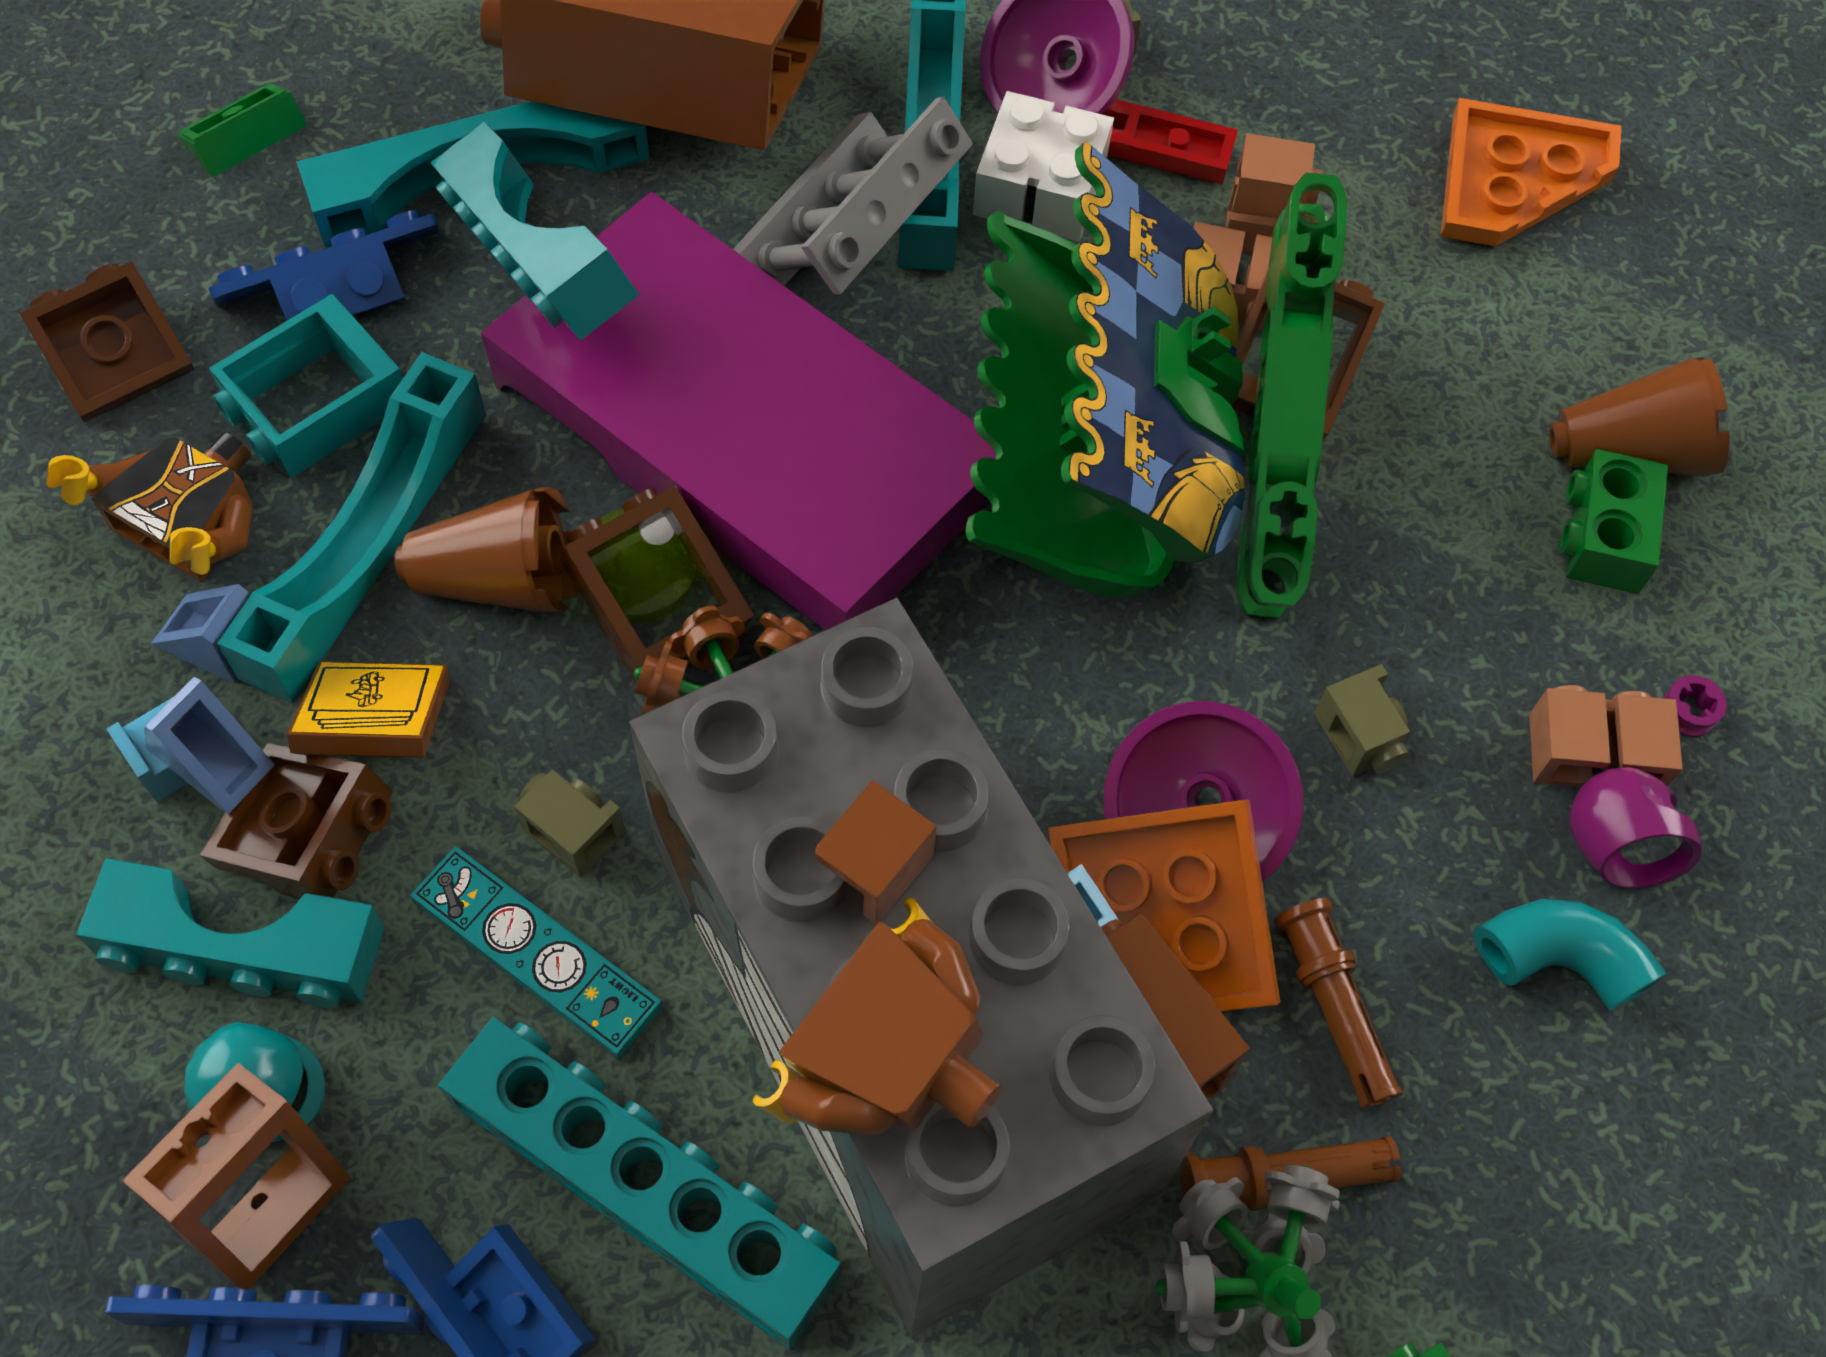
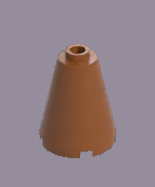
M1703 357L1690 358L1561 409L1558 422L1549 424V440L1554 458L1564 457L1568 468L1584 469L1595 449L1667 464V474L1710 476L1723 473L1728 463L1730 433L1729 431L1719 432L1718 412L1728 410L1722 382L1713 361L1709 358L1703 359Z
M551 487L534 488L410 531L405 535L402 545H399L395 552L397 575L416 594L549 614L566 612L569 607L562 603V598L575 597L576 586L560 561L564 546L570 543L567 535L573 531H563L559 513L569 512L566 501L557 489Z

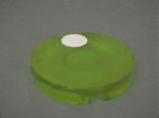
M621 508L601 516L600 519L605 524L625 512ZM665 516L590 558L630 624L652 623L675 613L685 603V598L690 594L692 588L694 591L699 579V570Z

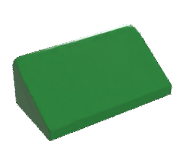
M269 83L180 130L177 136L209 175L214 177L306 127L307 122L291 92Z

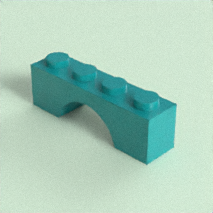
M105 858L76 935L96 955L95 961L98 964L115 971L136 973L140 964L163 968L162 973L166 977L186 984L202 985L206 976L230 980L229 985L233 989L249 995L268 997L271 995L273 988L298 992L297 998L304 1003L321 1008L335 1009L338 1007L340 1000L362 1003L385 926L371 904L305 893L288 913L264 928L239 934L219 933L195 923L191 909L190 892L171 869Z

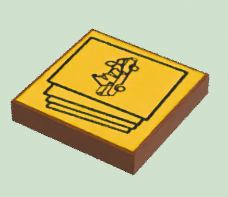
M320 661L287 733L290 753L301 755L424 757L449 686L448 665Z

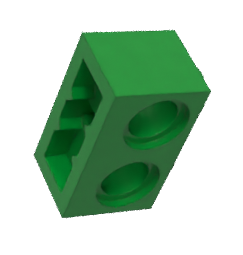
M1595 449L1583 471L1577 469L1573 471L1566 490L1565 504L1574 506L1573 519H1568L1564 526L1559 545V553L1568 556L1566 578L1630 593H1640L1659 566L1668 473L1667 464Z

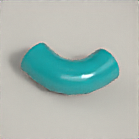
M1539 899L1503 911L1477 926L1473 932L1477 951L1502 983L1512 986L1542 968L1548 966L1566 967L1579 973L1590 984L1610 1012L1635 999L1668 975L1649 948L1618 918L1580 901Z

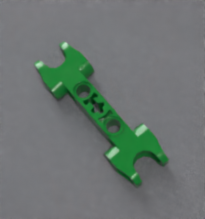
M1305 172L1295 184L1288 198L1287 206L1281 212L1273 230L1265 292L1268 311L1262 335L1248 469V481L1250 484L1247 516L1243 520L1240 532L1236 578L1237 600L1246 616L1278 619L1286 608H1292L1301 598L1308 587L1318 516L1314 488L1319 473L1334 329L1332 309L1335 280L1342 268L1346 237L1347 195L1336 175ZM1310 190L1325 192L1333 202V215L1329 219L1320 204H1301V196ZM1280 527L1286 528L1283 533H1280ZM1262 571L1272 572L1280 578L1282 582L1281 594L1272 592L1265 586L1262 580ZM1248 584H1249V586H1250V590H1251V592L1253 593V595H1254V597H1255L1257 603H1256L1254 600H1252V598H1251V596H1250V594H1249V592H1248Z

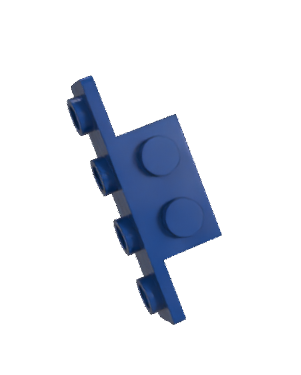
M418 210L400 213L386 220L388 227L386 229L368 235L365 234L363 228L352 229L330 239L331 247L310 253L306 246L294 248L275 256L276 265L254 272L251 265H244L227 270L217 276L219 284L210 286L208 289L216 306H220L273 288L286 321L333 294L353 317L405 300L386 250L437 234L438 223L434 214L421 217Z
M418 1218L383 1223L371 1234V1239L383 1254V1264L388 1273L396 1281L408 1288L424 1310L425 1321L430 1331L439 1340L448 1344L457 1357H579L596 1340L509 1224L494 1226L456 1266L453 1265Z
M138 1285L135 1287L133 1297H108L105 1314L127 1325L192 1327L187 1357H346L350 1333L422 1335L425 1318L413 1307H406L407 1297L380 1292L361 1294L360 1305L331 1304V1294L312 1290L287 1291L284 1302L256 1301L257 1292L241 1288H212L209 1300L181 1299L182 1290L174 1287Z

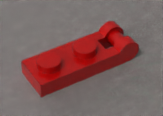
M1118 99L1102 114L1114 117L1108 156L1223 185L1235 146L1238 129Z

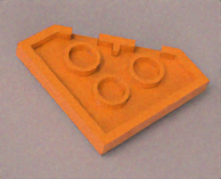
M1459 98L1453 113L1440 237L1496 247L1612 182L1620 163L1621 125Z
M1250 799L1048 827L1051 848L1066 872L1068 873L1082 864L1122 925L1142 912L1220 1011L1272 1006L1280 1003Z

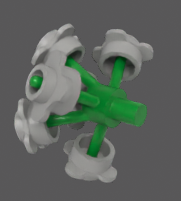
M1287 1165L1284 1168V1172L1267 1171L1265 1181L1268 1182L1266 1192L1270 1194L1267 1206V1219L1255 1229H1246L1241 1232L1239 1229L1245 1222L1248 1214L1247 1206L1239 1199L1244 1190V1184L1237 1177H1233L1226 1183L1217 1184L1213 1179L1200 1181L1194 1185L1181 1200L1179 1210L1183 1216L1177 1220L1172 1228V1234L1178 1240L1176 1256L1171 1259V1263L1161 1264L1159 1281L1156 1284V1290L1160 1294L1163 1310L1175 1311V1324L1178 1333H1187L1188 1331L1187 1338L1190 1346L1198 1352H1207L1213 1349L1215 1339L1218 1336L1233 1334L1240 1328L1246 1308L1262 1306L1269 1312L1263 1317L1261 1323L1266 1341V1349L1260 1353L1259 1357H1332V1354L1328 1351V1337L1334 1333L1335 1323L1333 1317L1327 1311L1320 1309L1321 1297L1318 1292L1309 1287L1306 1275L1312 1263H1319L1324 1258L1325 1243L1319 1234L1309 1233L1303 1226L1325 1227L1329 1211L1335 1212L1339 1209L1340 1202L1338 1199L1340 1191L1328 1185L1329 1178L1326 1175L1313 1170L1309 1166ZM1193 1235L1208 1250L1218 1248L1229 1241L1239 1254L1249 1262L1244 1278H1230L1222 1274L1219 1268L1211 1263L1208 1255H1190L1188 1243L1184 1240Z

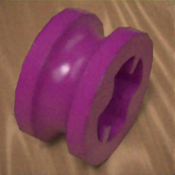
M1688 675L1681 677L1663 696L1665 699H1676L1679 734L1686 737L1706 735L1722 719L1727 708L1726 697L1721 688L1712 680L1703 676ZM1687 696L1696 698L1697 708L1704 710L1699 717L1690 714V705L1683 702Z

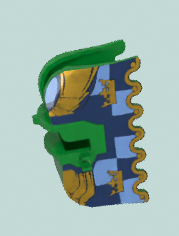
M1085 142L1075 149L1076 167L1081 176L1094 187L1096 195L1088 192L1080 195L1074 201L1073 210L1079 223L1093 236L1095 244L1084 241L1077 245L1054 233L1006 216L999 210L990 215L987 220L988 234L993 243L1006 254L1008 262L997 259L985 268V281L989 288L1002 299L1005 309L998 307L988 309L981 317V325L986 336L999 347L1002 358L993 355L986 357L979 362L977 371L983 386L997 398L999 408L988 405L977 411L974 417V425L979 436L992 446L996 459L984 457L972 464L970 474L976 489L991 502L993 511L981 510L970 516L966 524V536L968 541L974 545L1017 560L1071 586L1093 594L1121 598L1138 596L1161 583L1171 571L1174 560L1200 563L1222 551L1234 538L1240 524L1245 498L1244 463L1246 461V438L1240 433L1238 418L1232 408L1243 385L1242 361L1236 358L1239 332L1237 305L1231 283L1215 253L1191 225L1130 179L1088 142Z

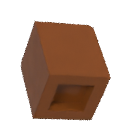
M872 780L817 844L815 856L818 862L864 895L863 916L877 925L933 858L937 826Z

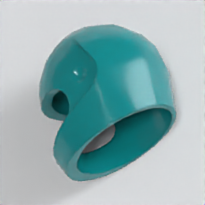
M242 1021L220 1027L200 1043L185 1068L184 1092L190 1111L237 1063L241 1064L286 1099L290 1105H292L298 1094L304 1067L307 1076V1093L297 1113L308 1126L312 1124L320 1113L325 1099L326 1086L323 1070L312 1051L301 1042L285 1036L274 1029L242 1023ZM279 1134L271 1144L285 1142V1140Z

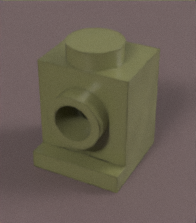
M1382 664L1326 687L1314 712L1352 776L1370 768H1373L1376 774L1386 773L1401 765L1410 756L1404 745L1410 734L1407 717L1401 704L1395 698L1388 697L1382 687L1388 676Z
M553 769L548 774L540 773L533 777L522 790L519 802L514 806L523 831L579 878L626 832L618 805L611 800L604 805L600 797L583 781L575 779L570 784Z

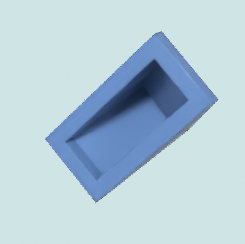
M239 584L186 594L151 644L175 657L236 683L238 679L217 642L250 597L249 592Z
M193 677L144 727L146 749L227 814L236 807L275 765L203 681L196 677Z

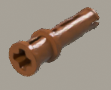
M1329 898L1310 900L1285 910L1274 919L1277 931L1286 932L1300 966L1296 971L1299 984H1303L1305 989H1313L1359 1100L1360 1109H1367L1388 1102L1387 1097L1395 1099L1401 1096L1403 1091L1398 1086L1351 975L1356 970L1354 965L1356 964V959L1352 951L1344 950L1330 917L1334 910L1332 902Z
M1391 1136L1380 1137V1139L1270 1154H1265L1261 1148H1255L1254 1145L1239 1147L1235 1155L1199 1159L1195 1153H1187L1179 1165L1183 1196L1200 1181L1213 1179L1218 1184L1226 1183L1231 1178L1237 1177L1244 1184V1190L1239 1199L1246 1204L1250 1211L1263 1210L1268 1205L1270 1194L1266 1192L1268 1184L1265 1181L1266 1172H1284V1168L1287 1165L1309 1166L1313 1170L1326 1175L1329 1178L1328 1185L1334 1188L1381 1182H1399L1402 1171L1401 1166H1390L1389 1164L1391 1160H1401L1398 1147Z

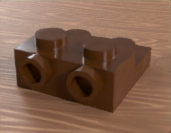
M132 261L122 266L108 264L99 267L86 277L85 283L65 292L61 289L45 292L31 301L30 308L19 312L84 423L194 370L192 362Z
M267 743L263 752L275 765L229 814L225 812L200 856L217 869L265 881L279 894L301 899L305 893L334 898L338 890H345L354 883L359 871L357 855L370 832H377L387 824L391 814L389 798L393 791L366 764L326 755L292 754L289 747Z

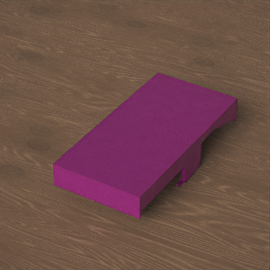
M652 191L596 237L608 249L640 294L637 298L581 341L564 322L554 329L526 295L481 332L495 386L498 390L502 392L506 389V386H510L585 439L606 459L614 475L637 493L654 487L657 494H660L675 485L715 550L824 630L830 629L894 599L966 527L970 516L984 510L991 503L974 486L970 470L972 464L984 457L996 459V455L992 446L979 436L973 420Z

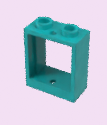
M333 294L209 368L219 388V392L213 395L212 398L220 412L233 427L242 422L250 431L245 437L260 460L266 466L276 461L290 479L382 421L390 396L403 379L400 368ZM331 350H334L363 383L280 434L251 400Z

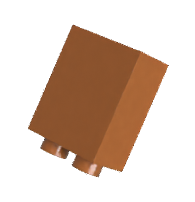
M483 0L480 29L482 40L486 46L502 49L505 96L765 151L819 53L822 45L825 0Z

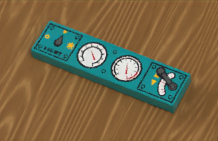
M457 846L445 856L410 894L415 905L617 1060L622 1058L663 1008L662 1001Z

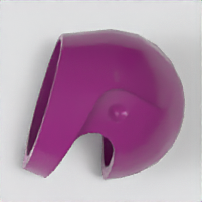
M1618 767L1596 774L1585 782L1573 800L1570 809L1569 825L1571 834L1584 858L1601 878L1609 884L1632 889L1659 886L1689 872L1699 862L1702 854L1698 828L1688 816L1675 809L1677 806L1675 794L1661 780L1640 769ZM1671 836L1683 839L1680 847L1674 853L1651 863L1634 864L1627 861L1621 853V849L1625 846L1647 838Z

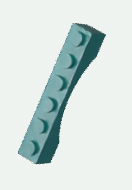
M911 0L905 132L929 105L939 97L946 99L960 122L966 0ZM959 161L900 226L898 268L954 271L958 227Z
M530 101L297 161V165L322 241L326 247L332 245L330 241L332 237L352 229L363 228L366 235L382 230L387 225V219L395 216L421 194L431 190L443 181L430 162L483 122L503 140L518 163H547L572 166L594 173L650 159L646 125Z
M485 122L430 162L443 179L435 188L474 236L480 240L492 257H495L509 277L516 282L532 304H535L554 329L564 322L581 341L640 295L608 249L585 225L568 228H545L525 223L527 202L534 184L503 140Z
M421 352L390 396L383 422L370 456L352 492L335 519L318 541L294 566L271 583L252 592L217 642L238 680L293 704L316 670L319 662L322 661L397 547L403 541L405 535L409 532L487 416L475 373Z

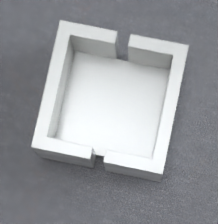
M1006 91L976 172L973 215L988 219L990 215L999 210L1004 215L1023 222L1027 186H1035L1037 189L1032 225L1062 238L1080 242L1084 227L1074 215L1073 204L1080 195L1087 192L1096 195V191L1081 176L1077 169L1075 149L1088 142L1107 158L1114 117L1070 106H1065L1064 112L1059 113L1054 111V102Z

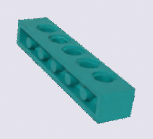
M492 1017L439 1082L438 1087L448 1102L788 1350H791L841 1277V1263L833 1258L837 1251L836 1246L824 1235L807 1224L802 1223L798 1230L795 1231L775 1217L774 1213L778 1209L776 1203L753 1185L743 1182L737 1190L717 1176L715 1173L720 1168V1165L695 1144L685 1141L679 1149L658 1134L663 1127L661 1122L637 1103L628 1101L625 1107L622 1108L602 1094L607 1087L606 1084L582 1064L573 1061L568 1068H565L547 1055L551 1049L550 1044L527 1025L518 1022L513 1029H510L495 1017ZM534 1081L549 1085L545 1098L539 1104L529 1108L514 1105V1097L523 1085ZM597 1121L605 1125L602 1138L592 1147L580 1149L569 1145L570 1134L580 1123ZM640 1161H654L663 1167L662 1175L658 1182L648 1189L634 1190L625 1185V1177L628 1170ZM709 1201L721 1209V1216L716 1225L705 1232H692L681 1224L686 1209L696 1202ZM758 1242L773 1245L781 1254L777 1266L771 1272L764 1275L749 1274L739 1265L744 1250Z

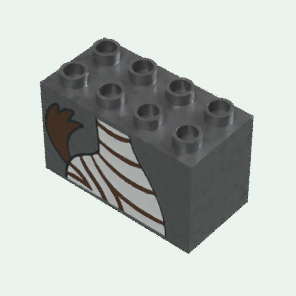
M898 598L892 599L629 721L658 857L769 1068L775 1060H780L794 1069L779 1051L876 926V924L863 916L864 895L817 861L815 856L817 844L872 780L937 826L933 858L888 911L881 922L891 929L903 925L908 920L910 913L902 902L911 897L916 900L936 926L961 944L981 995L979 1009L975 1017L984 1033L980 1043L967 1060L1002 1086L999 1096L985 1117L974 1128L966 1126L936 1102L913 1131L894 1124L889 1130L880 1135L820 1131L798 1121L911 1338L1160 1198L1213 1112V1108ZM771 1070L778 1086H780L781 1076Z

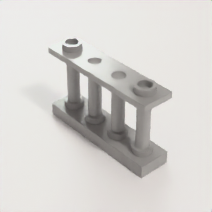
M944 97L936 98L904 134L887 137L872 112L857 114L733 250L783 286L800 268L814 266L832 293L841 294L973 143Z

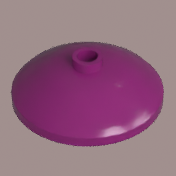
M1002 0L986 27L980 52V72L983 87L995 110L999 113L1006 91L1054 102V111L1059 113L1064 112L1065 106L1103 114L1121 92L1133 61L1135 47L1134 29L1126 4L1123 0ZM1076 54L1077 60L1075 65L1071 69L1066 70L1065 66L1068 58Z
M1192 701L1175 704L1150 715L1140 722L1122 741L1110 763L1104 785L1103 803L1105 819L1200 806L1199 796L1208 787L1215 789L1219 793L1221 803L1250 799L1262 882L1270 877L1291 852L1301 828L1304 811V793L1300 772L1293 755L1282 738L1269 725L1252 713L1229 704L1213 701Z

